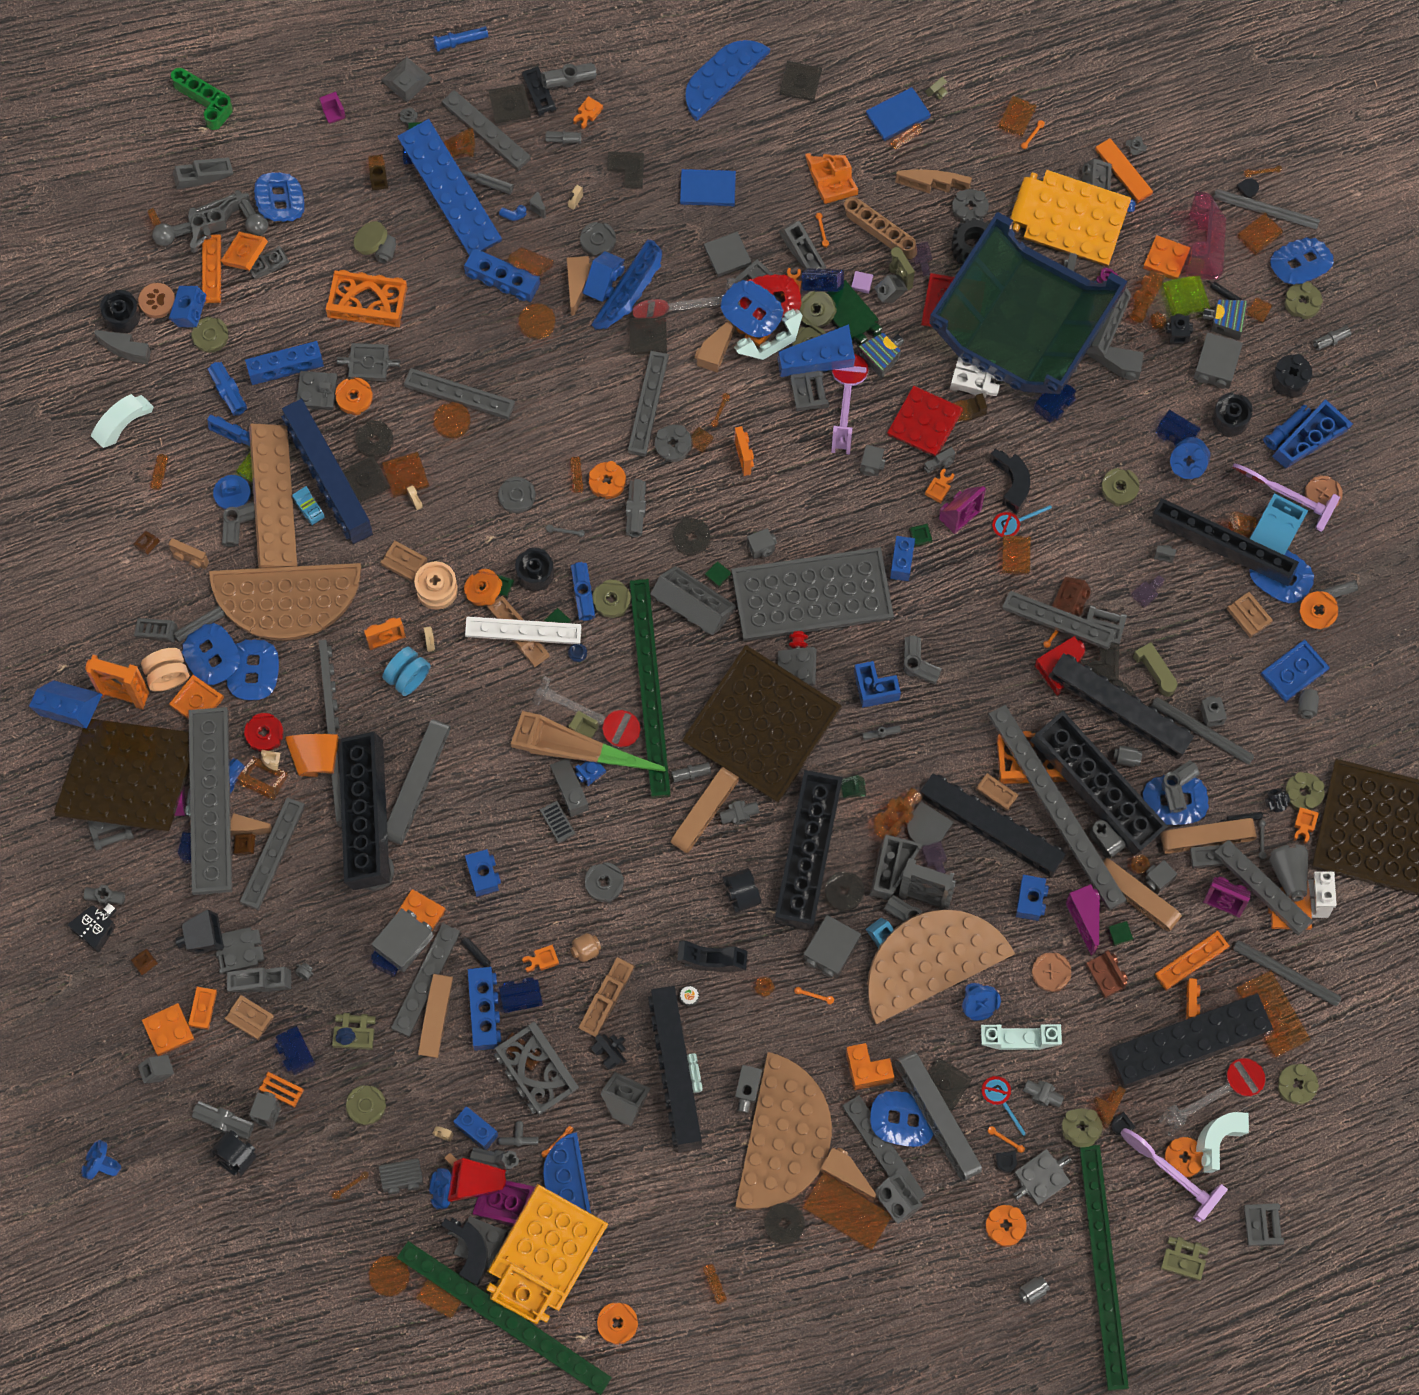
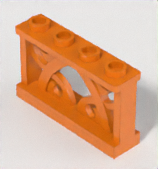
M334 271L329 299L326 305L327 318L400 328L408 288L406 280L399 277L386 278L383 275L372 276L363 272ZM340 283L351 284L349 287L344 286L346 294L339 290L338 286ZM371 289L380 300L371 303L367 309L362 308L360 301L354 296L364 290ZM389 289L399 291V295L396 298L391 300L387 299L394 295V292H388ZM336 294L342 297L338 305L334 304ZM350 300L353 301V302H355V303L357 304V306H356V307L350 306L351 304H353L352 302H350ZM397 303L396 313L391 312L390 304ZM378 306L380 310H374V307Z
M92 655L91 660L89 659L86 663L85 670L96 691L102 694L101 698H104V695L134 703L136 708L143 710L149 690L138 667L131 664L129 667H124L99 660L97 655ZM112 679H116L117 681L122 683V685L113 681Z
M1023 731V734L1027 738L1032 748L1035 747V745L1030 741V739L1036 733H1032L1031 731ZM999 734L997 737L999 782L1002 784L1029 783L1015 758L1005 752L1004 747L1006 744ZM1004 758L1013 761L1010 771H1005ZM1048 760L1043 763L1053 782H1067L1056 768H1047V765L1050 763Z

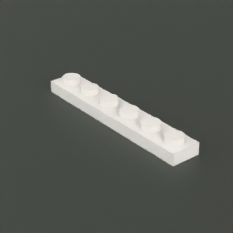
M466 617L465 637L580 645L581 624Z

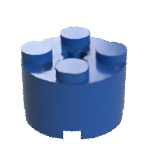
M1195 437L1185 438L1175 446L1171 454L1170 464L1172 471L1184 479L1200 477L1210 462V451L1202 440Z

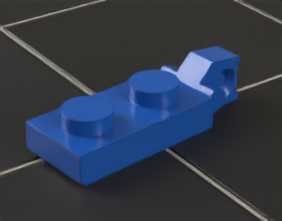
M210 414L207 419L209 430L236 443H244L250 446L249 431L243 430L236 424L232 425L226 422L222 417H215Z

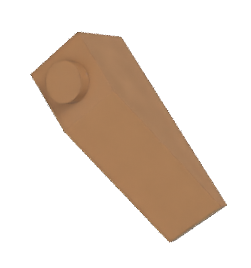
M589 256L567 258L571 315L576 314L584 296L583 290L592 263H589Z
M729 320L707 338L701 348H697L695 354L697 366L718 373L736 328Z
M832 1148L820 1172L874 1201L876 1193L851 1157L848 1156V1152L841 1148Z

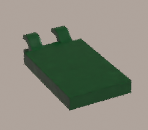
M846 280L826 292L834 300L837 310L832 319L833 324L837 328L849 324L851 339L855 340L859 346L868 341L867 337L863 334L869 330L874 337L881 334L882 328L877 324L879 319Z

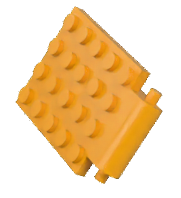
M1046 170L1043 181L1037 180L1038 174L1031 173L1030 177H1024L1010 219L1013 220L1012 230L1018 233L1020 227L1025 228V240L1068 254L1075 253L1077 257L1108 267L1131 197Z
M537 1184L487 1271L499 1278L496 1285L489 1283L486 1288L487 1291L491 1292L490 1299L534 1324H538L539 1320L546 1323L550 1315L544 1313L547 1306L557 1311L560 1310L608 1223Z

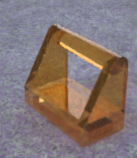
M253 757L237 779L240 785L275 800L288 776V772L279 768L278 771L272 770L265 766L262 760ZM254 766H257L279 778L273 786H270L249 775Z

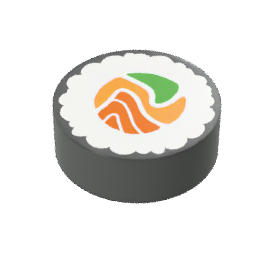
M694 986L683 987L679 994L681 1003L689 1007L697 1004L699 1000L698 990Z

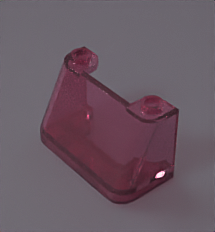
M1195 191L1189 212V220L1196 221L1197 229L1206 230V242H1196L1192 246L1185 277L1215 280L1220 278L1223 272L1226 217L1209 193Z

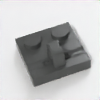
M300 371L296 401L302 399L308 409L334 410L338 375L336 373Z

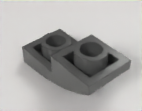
M278 246L266 255L260 254L250 271L253 277L257 279L280 269L290 261L283 248Z

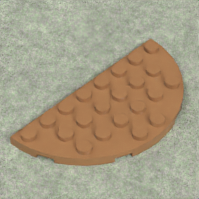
M361 563L220 570L209 571L212 591L218 605L235 625L257 637L288 641L314 635L332 625L344 614L357 593L362 566Z
M933 910L909 918L897 926L885 941L881 943L871 963L867 986L868 1004L874 1023L878 1024L1014 955L1015 952L1006 938L994 926L973 914L957 910Z
M770 1052L767 1053L735 1206L736 1209L760 1210L762 1208L776 1207L797 1197L818 1176L830 1149L832 1137L831 1115L821 1089L814 1079L796 1063Z

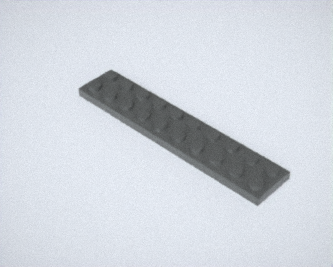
M227 707L189 710L192 894L233 892L229 712Z

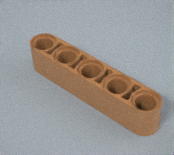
M849 197L845 200V212L851 221L889 248L899 247L907 259H912L917 255L916 241L912 236L858 198Z
M722 767L674 834L670 843L683 852L689 853L736 786L739 777Z
M1252 818L1173 829L1160 833L1165 854L1190 851L1192 847L1223 845L1228 840L1233 844L1257 839Z
M1105 858L1103 862L1127 899L1126 902L1163 930L1170 932L1182 917L1181 913L1112 860Z

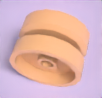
M434 561L426 563L417 571L414 583L418 599L422 605L429 609L439 610L448 607L454 602L457 597L458 587L455 573L450 566L443 562Z
M161 649L151 653L142 660L141 666L144 674L147 675L146 680L150 690H170L188 680L190 675L186 665L183 664L184 659L180 649Z

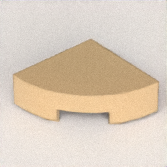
M579 185L575 186L572 191L574 196L568 201V207L573 210L583 197V187Z
M413 485L408 487V496L416 510L423 508Z
M424 627L427 651H434L435 645L432 628Z
M261 750V760L268 768L278 771L281 753Z
M437 1126L432 1133L434 1136L451 1142L453 1137L451 1130Z

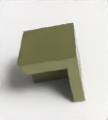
M578 711L568 727L582 735L593 738L599 725L597 720Z

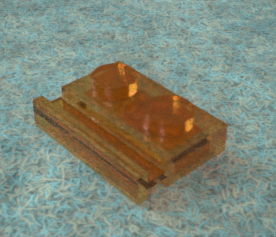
M1012 96L998 128L1023 137L1037 105L1029 104L1028 101Z
M1264 213L1238 234V238H1241L1243 243L1256 255L1282 235L1283 230Z
M1003 535L1002 573L1030 574V536Z

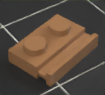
M173 538L170 540L168 545L175 559L179 561L186 560L195 568H207L209 561L205 552Z
M394 540L380 563L385 568L414 582L417 571L426 564L427 558Z
M1250 592L1227 607L1228 612L1250 638L1273 622L1272 618Z
M240 995L231 1008L228 1016L225 1017L227 1022L258 1041L274 1019L273 1014Z

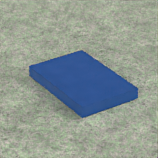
M912 87L866 110V115L884 141L931 117L930 112Z
M682 169L680 204L735 206L736 171Z
M1304 639L1262 671L1261 676L1286 703L1327 672L1330 667Z

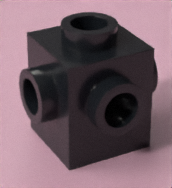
M1183 314L1171 316L1169 322H1166V334H1169V344H1188L1190 334L1193 333V323H1190L1189 316H1184Z

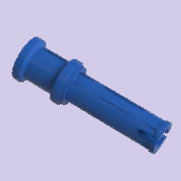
M485 26L456 34L450 32L448 35L441 37L433 36L436 51L440 52L441 49L449 47L453 49L458 44L488 38L487 28Z
M1302 405L1286 422L1276 426L1270 435H1266L1263 438L1265 445L1271 450L1278 448V444L1282 440H1286L1289 433L1311 414V409L1308 408L1305 411L1307 405Z

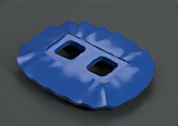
M272 172L263 174L256 180L254 184V199L259 213L264 218L271 219L274 222L294 221L296 218H301L304 213V196L301 185L296 178L290 174ZM272 188H283L284 194H273ZM285 202L287 208L277 209L274 203Z
M1307 237L1302 240L1289 242L1286 246H1282L1279 250L1274 251L1271 257V267L1274 273L1284 283L1292 285L1303 284L1318 278L1329 271L1334 263L1333 254L1324 242H1320L1316 238L1310 239ZM1312 252L1317 259L1307 261L1304 254ZM1296 259L1301 266L1293 269L1288 262Z
M742 280L734 283L727 290L721 301V310L724 316L738 329L753 337H765L771 334L782 320L784 310L781 302L767 289L755 284L753 281ZM743 297L752 302L747 309H743L738 305V302ZM757 308H761L766 312L762 320H758L753 316Z
M1289 550L1286 551L1285 556L1299 562L1297 572L1294 575L1297 580L1292 586L1283 585L1250 569L1251 579L1260 589L1285 603H1295L1302 600L1313 586L1314 574L1311 567Z
M215 623L204 624L201 628L189 634L183 643L182 654L185 657L188 668L194 676L207 685L218 684L226 680L238 669L240 663L238 649L231 636L220 625ZM210 640L213 647L203 653L200 645ZM215 655H219L222 662L215 667H211L209 660Z
M245 639L241 643H236L235 645L240 655V663L235 673L227 678V687L231 694L240 699L260 700L266 698L273 692L277 683L279 671L277 650L273 644L265 640ZM248 656H259V664L248 665ZM246 674H258V682L246 683Z
M1165 775L1154 777L1146 784L1143 791V799L1166 825L1190 824L1205 817L1209 808L1207 788L1200 779L1194 778L1182 786L1183 793L1191 795L1192 803L1186 805V810L1178 813H1170L1168 806L1161 805L1160 796L1165 794L1161 784ZM1167 780L1169 785H1176L1173 780Z
M886 1091L879 1094L874 1100L870 1116L871 1127L880 1139L889 1143L912 1147L929 1143L934 1133L911 1094L899 1091ZM890 1110L899 1112L898 1124L888 1121ZM908 1114H914L919 1117L918 1127L907 1124Z

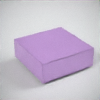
M855 271L851 287L854 291L869 294L873 275Z

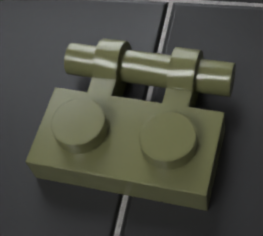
M350 1013L336 1014L335 1022H343L342 1027L334 1026L333 1048L373 1050L375 1030L367 1028V1025L375 1024L376 1016H368V1014H361V1016L350 1015ZM350 1023H360V1028L349 1027ZM341 1028H351L356 1035L355 1040L348 1045L338 1043L336 1041L337 1031Z
M1169 1236L1167 1244L1173 1245L1175 1248L1174 1250H1165L1161 1270L1201 1281L1206 1260L1198 1257L1199 1253L1207 1256L1209 1248L1201 1246L1202 1244L1198 1242L1194 1244L1185 1241L1182 1237L1175 1238ZM1181 1249L1192 1251V1256L1180 1253Z

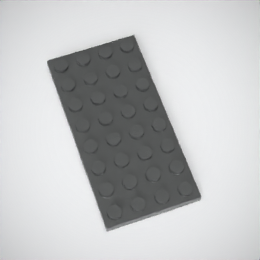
M881 547L732 569L743 641L793 634L794 631H803L805 633L894 619Z

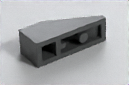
M800 220L793 221L778 231L786 246L810 277L826 269L824 262Z
M1109 347L1105 357L1094 353H1087L1088 356L1119 377L1130 381L1139 380L1144 352Z
M568 758L551 764L550 768L570 817L589 811L588 802Z

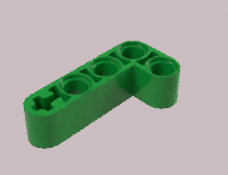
M175 68L171 72L174 88L205 106L207 109L204 112V118L207 127L211 130L219 129L233 112L230 97L183 68Z

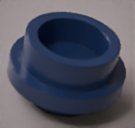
M583 644L571 645L568 650L569 658L574 662L583 661L587 657L586 647Z
M341 1028L337 1031L336 1041L342 1045H348L356 1038L351 1028Z

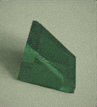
M855 775L842 779L843 798L866 796L864 778Z

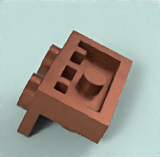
M1065 576L1052 607L1079 617L1083 613L1086 600L1090 597L1091 589L1085 580Z
M1109 950L1085 964L1104 999L1125 989L1128 981L1123 970L1120 971L1117 966L1118 960L1113 953L1111 954Z

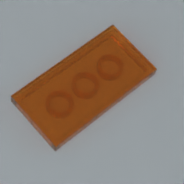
M1272 971L1236 988L1241 999L1258 993L1274 1029L1271 1035L1264 1037V1040L1275 1058L1311 1040Z
M824 1173L803 1206L804 1210L871 1251L892 1218L890 1213Z

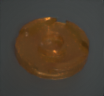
M531 304L521 311L519 316L520 329L529 338L543 339L553 332L555 328V315L546 305Z
M456 402L441 405L434 415V426L437 432L449 439L463 436L471 425V417L467 408Z
M397 1256L380 1257L370 1268V1284L382 1296L393 1297L399 1295L409 1284L410 1273L408 1266L398 1260Z

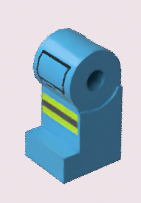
M307 486L292 494L294 503L311 525L325 518Z

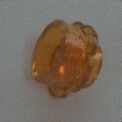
M1159 311L1151 315V324L1154 329H1162L1166 324L1165 315Z
M1144 855L1134 856L1131 868L1139 874L1145 873L1150 868L1148 858Z
M763 977L756 981L755 990L758 994L769 996L774 991L775 986L770 978Z

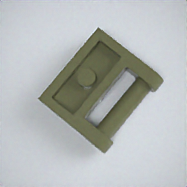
M894 247L891 250L892 262L889 265V271L900 275L905 286L910 290L913 288L915 271L903 251L899 247Z

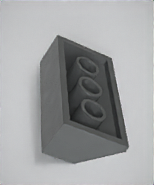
M677 566L660 575L651 592V595L657 601L671 607L672 611L680 613L689 622L698 625L704 632L712 635L723 627L737 607Z

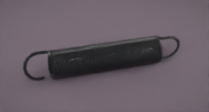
M1206 280L1211 284L1210 288L1228 300H1242V298L1214 281L1212 284Z
M1253 812L1227 816V820L1220 821L1252 818L1253 821L1262 820L1263 814L1268 813Z
M465 937L461 943L484 968L491 967V962L468 937Z

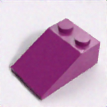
M980 486L967 488L963 492L959 491L950 504L946 503L941 507L939 520L956 534L982 511L986 488Z
M1214 876L1203 903L1240 918L1250 900L1251 892L1242 885L1229 883L1226 878Z
M1090 884L1069 893L1066 906L1090 955L1093 956L1099 946L1100 895L1097 889H1093Z
M506 1180L503 1190L494 1194L479 1196L472 1214L513 1227L535 1187Z

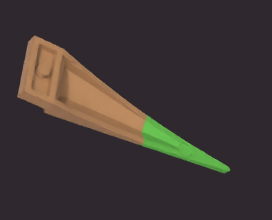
M525 711L521 713L511 741L512 748L530 751L531 754L666 771L665 767L603 744L542 715Z

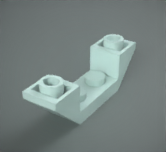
M798 309L786 312L782 321L788 331L777 334L776 339L771 342L766 341L762 343L759 349L756 348L754 342L749 337L748 339L743 338L739 340L737 345L734 346L738 354L762 360L771 356L796 340L802 319L801 312Z
M1061 1024L1041 1025L1040 1028H1001V1025H981V1042L983 1046L999 1050H1040L1062 1045Z

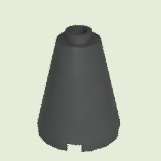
M1295 844L1296 848H1290L1289 845L1279 847L1270 853L1269 861L1286 895L1293 901H1301L1307 895L1308 850L1305 846Z

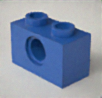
M179 286L169 319L178 327H197L207 295L198 286Z
M896 536L890 579L909 582L915 538Z
M488 849L465 855L476 897L499 891L498 884H501L498 872L494 873L492 867L496 866L493 854L489 855ZM483 869L489 871L486 876L479 875V872Z
M1028 875L1022 876L1016 910L1017 918L1039 921L1040 916H1044L1046 904H1042L1043 897H1047L1049 886L1045 885V878ZM1035 895L1038 900L1032 902L1028 899V896Z
M467 1106L453 1121L457 1129L484 1150H487L498 1137V1132Z

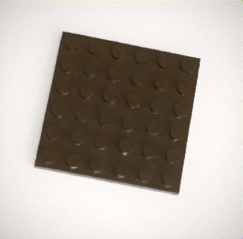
M745 645L682 741L779 803L834 721L842 705Z
M91 719L87 729L83 728L54 810L55 816L170 831L190 768L189 732Z
M1335 759L1311 868L1325 872H1334L1337 875L1419 895V779Z

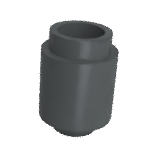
M387 235L385 243L383 245L380 244L379 249L375 252V257L380 263L386 264L392 261L397 245L394 237Z
M1305 689L1300 694L1298 714L1302 718L1312 719L1314 716H1317L1319 704L1317 691Z
M1119 745V749L1115 748L1113 760H1116V764L1129 767L1140 766L1142 751H1138V748Z
M1042 1276L1034 1277L1019 1287L1020 1292L1018 1295L1023 1303L1027 1302L1031 1305L1045 1296L1050 1288Z

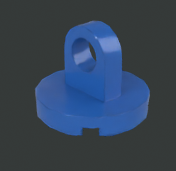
M227 475L215 484L213 497L217 505L222 509L226 510L228 507L236 508L250 501L251 489L248 482L241 476Z
M971 983L966 986L962 1009L971 1020L980 1021L987 1019L993 1015L992 1012L995 1009L998 1010L1000 1007L1001 997L994 987L982 986L979 983Z
M99 1140L91 1146L85 1159L88 1161L87 1165L82 1166L81 1174L83 1178L91 1180L98 1171L111 1176H116L119 1173L121 1165L116 1160L106 1156V1142Z
M438 1168L437 1172L435 1171L432 1174L429 1192L433 1194L431 1203L436 1209H446L450 1204L448 1196L451 1173L445 1168Z

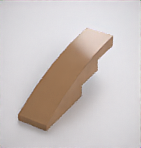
M915 169L897 171L895 183L929 194L932 188L949 193L951 187L962 191L970 189L972 178L951 172Z
M503 596L495 600L494 604L487 606L495 619L523 620ZM512 640L534 667L550 657L549 653L539 642Z
M233 813L231 836L250 833L262 835L270 834L272 831L271 824Z
M619 957L616 958L598 993L595 994L579 1029L595 1037L598 1036L627 984L635 965Z
M433 974L418 1055L439 1057L450 1001L452 976Z

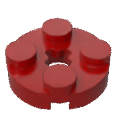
M259 713L254 715L249 723L247 722L244 735L247 743L253 750L271 751L280 746L284 730L281 722L274 715ZM263 728L269 731V734H266V736L259 734Z

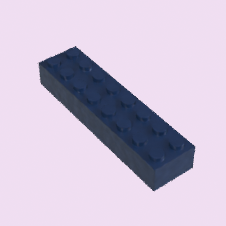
M300 399L283 407V416H281L284 422L283 425L287 426L288 434L290 433L295 448L299 449L304 464L307 463L311 477L316 480L320 493L324 494L326 504L329 509H332L337 524L341 525L346 540L350 539L352 544H355L373 535L369 518L304 401Z

